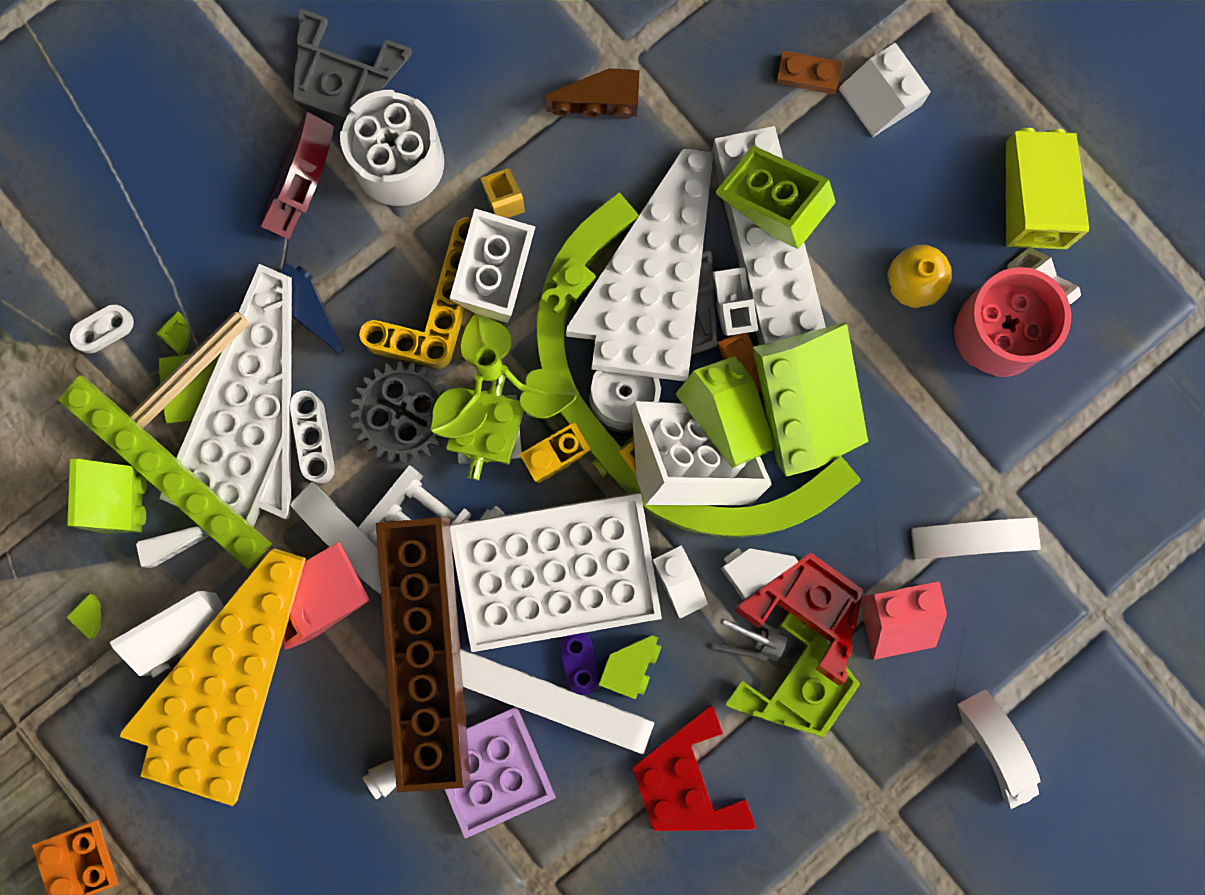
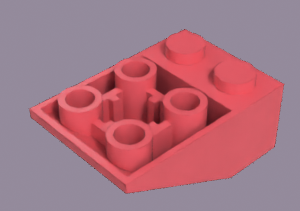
M340 542L305 561L282 641L285 650L316 638L370 601Z

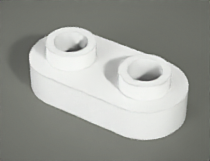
M109 305L75 324L70 333L71 343L75 348L84 353H95L126 336L133 328V317L122 306ZM121 318L122 324L119 327H114L115 320ZM94 334V340L87 343V336Z

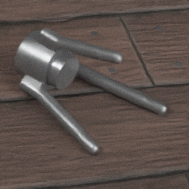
M722 618L720 619L722 625L755 640L754 648L758 649V651L715 643L711 644L713 650L753 657L766 662L768 658L775 661L779 660L786 646L787 638L779 635V629L768 625L766 622L761 626L763 630L758 634Z

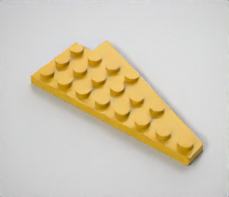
M275 548L272 549L122 730L121 738L148 746L141 777L234 806L239 797L306 558Z

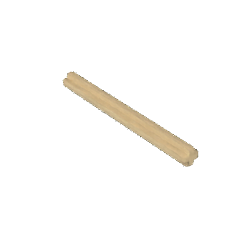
M240 312L232 313L129 417L144 428L248 326L249 322Z

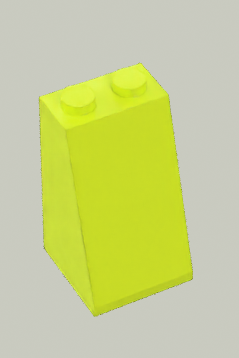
M1033 128L1018 129L1006 141V247L1068 249L1089 232L1077 133H1066L1063 129H1053L1047 132H1035Z

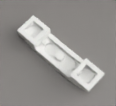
M311 482L290 504L291 507L329 547L340 542L355 572L374 590L379 592L381 585L378 547L314 482Z
M1037 518L980 521L911 528L914 560L1041 549Z

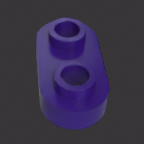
M585 633L564 636L560 644V651L568 685L574 693L588 695L595 691L599 684V673L592 642ZM573 641L582 643L583 648L580 653H573L570 650V644ZM584 672L589 675L590 680L586 685L578 683L577 676L580 673Z

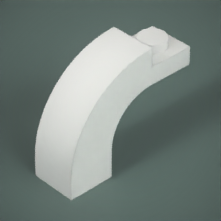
M983 690L957 704L964 727L978 742L989 759L997 776L1003 799L1010 809L1022 803H1027L1033 797L1039 795L1037 783L1041 781L1035 764L1017 730L993 697L986 690Z

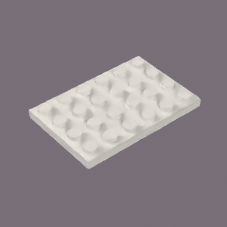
M641 492L450 524L451 542L471 652L662 619Z

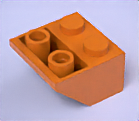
M98 820L32 845L47 895H93L118 885Z

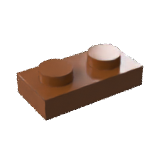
M783 50L776 84L835 95L842 62Z

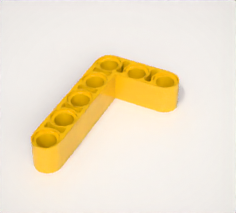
M471 217L460 219L453 228L425 332L377 320L368 321L362 325L359 336L361 342L370 352L409 363L414 362L416 365L432 369H442L450 363L465 308L445 298V293L450 288H453L457 269L453 268V264L458 259H461L466 241L461 236L465 231L469 230ZM443 317L452 319L451 326L446 329L437 327L438 320ZM373 332H383V338L379 343H369V337ZM404 339L414 340L413 347L408 351L399 350V344ZM441 346L444 348V353L440 358L431 359L428 357L429 351L433 347Z

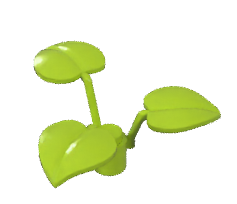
M475 313L467 324L461 341L463 358L470 365L475 366L478 372L475 375V393L472 396L464 388H453L445 391L434 405L430 429L434 434L447 438L464 437L477 431L483 425L487 416L485 405L477 401L481 395L482 381L497 380L502 374L519 390L524 391L520 397V404L528 415L535 418H549L558 414L575 401L576 392L566 378L548 369L533 370L527 375L526 385L520 383L501 361L508 354L512 346V338L509 331L501 323Z

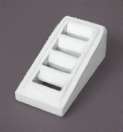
M197 526L138 541L136 546L140 564L143 568L156 567L210 535Z

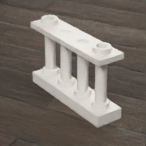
M409 465L358 528L377 546L376 523L411 520L401 512L402 508L400 507L407 496L410 499L412 497L417 499L438 517H449L450 524L467 522L472 515L466 509H463L459 516L453 513L421 487L422 483L420 480L423 476Z

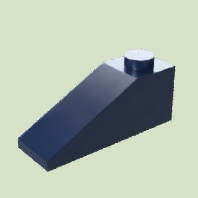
M286 263L279 273L292 278L291 316L341 355L344 352V348L318 290L311 282L314 277L301 266L294 269Z

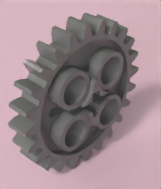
M398 361L397 370H393L387 363L385 364L386 373L381 374L375 368L373 370L376 377L374 380L367 377L363 378L368 385L367 388H356L357 392L362 396L361 399L351 400L355 406L359 407V410L350 412L351 417L359 419L358 422L352 425V428L357 431L363 430L357 439L360 442L369 440L365 447L369 452L378 447L376 457L379 459L388 453V461L390 463L395 461L397 455L400 456L403 464L407 463L408 455H412L415 461L419 462V452L421 451L431 456L429 446L441 447L437 440L439 436L434 434L430 428L434 405L441 394L447 389L446 385L442 383L435 386L439 379L438 375L435 373L427 378V367L424 366L417 372L414 362H411L408 370L405 369L401 361ZM394 385H401L404 389L403 394L397 399L389 398L390 388ZM383 399L400 410L406 407L412 416L426 421L427 426H421L403 415L399 418L394 410L378 404L377 401ZM422 399H429L432 403L429 411L425 413L417 412V403ZM378 413H388L389 419L385 425L381 427L374 425V417ZM408 426L415 427L417 433L414 439L410 441L402 440L401 433L403 429Z

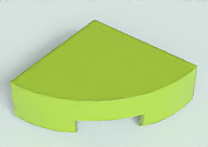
M177 311L156 334L176 353L183 355L189 345L190 328L185 317Z
M89 594L67 616L88 639H94L101 628V604L94 594Z

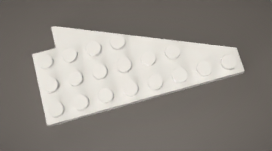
M683 149L567 326V337L595 340L592 370L686 381L688 379L713 152Z
M261 264L258 265L239 310L248 320L249 324L221 352L177 456V459L253 527L261 509L284 519H289L291 515L292 278ZM161 493L159 499L175 505L168 497Z

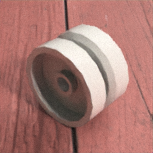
M597 370L593 375L588 399L590 410L609 431L618 433L633 432L632 404L635 401L659 402L661 393L659 378ZM622 392H625L629 395L627 397H624L621 394Z

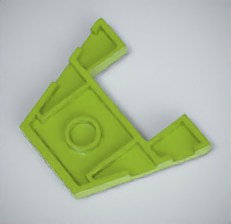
M789 613L780 625V628L806 646L798 661L771 700L764 697L744 681H741L725 706L824 738L860 683L848 667H846V672H848L846 681L840 686L818 672L815 668L829 644L823 636Z

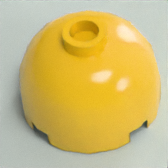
M914 245L901 251L891 262L887 272V280L889 278L892 295L901 304L911 308H920L921 306L935 304L947 292L952 279V270L947 257L939 249L929 245Z

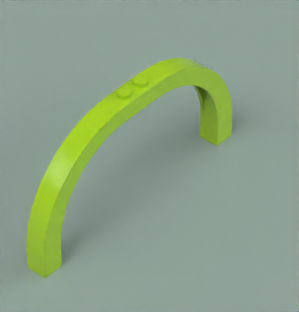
M620 192L591 214L567 239L547 275L541 298L546 290L557 287L552 282V278L572 256L589 269L600 255L630 231L639 215ZM551 297L545 304L540 299L537 339L542 369L552 370L562 375L572 384L576 392L575 401L559 412L560 416L567 426L574 422L577 424L591 449L589 451L590 455L595 459L591 464L602 478L608 475L624 494L641 492L636 475L619 453L621 447L584 402L569 371L565 354L564 336L567 313L572 298L568 297L566 299L565 308L559 314L554 312L555 306L559 303L556 297ZM840 456L798 490L777 500L756 506L725 508L708 505H646L642 492L641 496L643 508L646 512L674 527L712 537L746 538L779 532L802 523L832 505L857 485L861 479Z

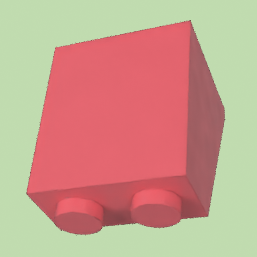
M939 581L862 596L860 604L873 660L936 647L947 616Z

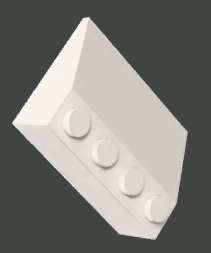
M635 401L632 404L636 478L646 505H752L771 485L760 456L732 468L682 403Z

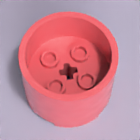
M1024 267L1003 270L992 276L966 299L961 306L956 323L954 324V339L957 349L971 367L975 366L985 373L994 375V377L1017 375L1053 354L1063 344L1071 326L1070 304L1060 285L1047 274ZM1002 325H1009L1010 329H1003Z

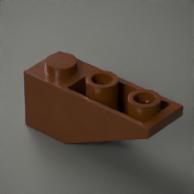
M608 68L546 94V111L552 112L557 116L577 113L589 118H596L600 115H613L617 119H629L631 116L637 117L640 70Z

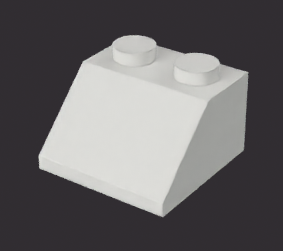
M896 43L870 58L839 87V91L872 137L921 107L931 92Z

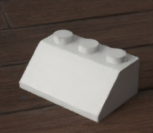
M474 209L449 300L477 315L508 323L514 308L535 226Z
M197 591L114 639L110 644L139 676L152 675L153 678H156L171 669L170 663L179 658L182 659L224 606L217 593Z

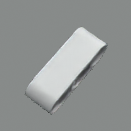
M299 391L291 398L290 411L300 470L306 479L316 484H324L332 479L335 471L323 402L312 392ZM307 400H313V410L308 414H302V404ZM317 430L319 432L318 441L313 445H307V434L310 431ZM317 461H323L325 465L323 473L318 476H312V465Z

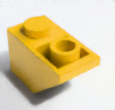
M574 422L520 453V456L534 481L540 484L572 465L591 451Z

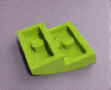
M221 353L164 408L166 424L193 420ZM191 354L159 358L160 384Z

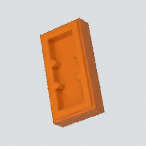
M748 333L736 334L718 342L717 346L723 359L735 356L754 379L758 394L761 393L762 390L753 351L754 346Z

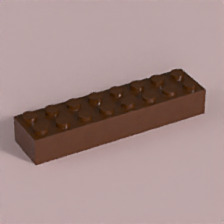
M449 517L376 523L397 793L464 788L471 779Z

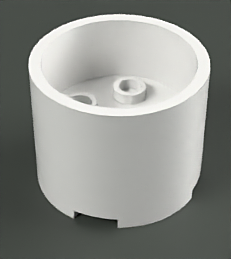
M394 90L376 91L359 99L350 108L351 112L344 122L342 131H340V142L344 156L361 188L374 200L391 206H406L427 197L438 185L444 170V153L430 111L420 100L405 94L395 93ZM393 140L396 145L390 147L388 142Z

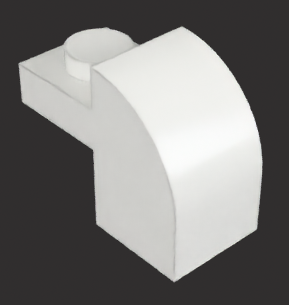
M745 267L714 271L713 277L717 298L715 303L723 334L728 336L758 331L754 299L749 297Z

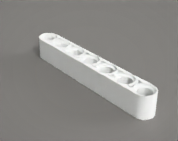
M460 649L463 687L644 754L654 726L653 721L590 697L576 694L566 688Z

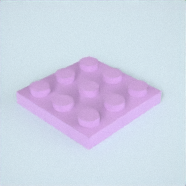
M514 707L467 728L471 780L464 788L445 789L465 839L556 798L518 707Z

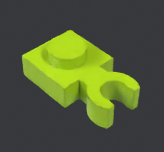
M572 256L552 278V282L557 287L546 290L542 295V302L545 304L551 297H556L559 303L555 306L554 312L559 314L565 308L566 299L570 297L576 302L595 282L597 276L577 258Z

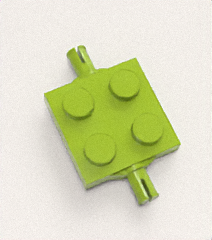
M504 375L491 382L489 391H481L480 398L477 400L484 404L487 409V416L483 425L470 435L449 438L446 448L448 451L464 454L471 459L466 478L479 481L483 462H498L510 465L524 410L520 401L509 399L501 394L506 379ZM466 389L472 396L474 395V390Z

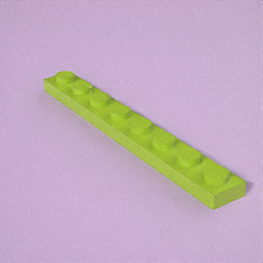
M78 376L58 399L247 569L252 568L272 545L269 540L85 376Z

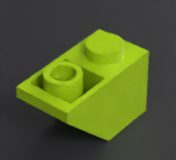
M651 635L611 653L599 685L633 699H636L638 693L644 695L650 676L645 675L649 662L652 664L656 663L661 650V646L656 644L658 637Z

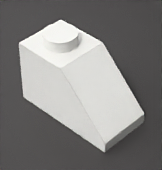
M682 545L652 560L653 567L679 619L708 605L698 577Z
M738 548L724 558L727 564L721 570L743 600L798 563V560L795 556L751 548L742 552Z

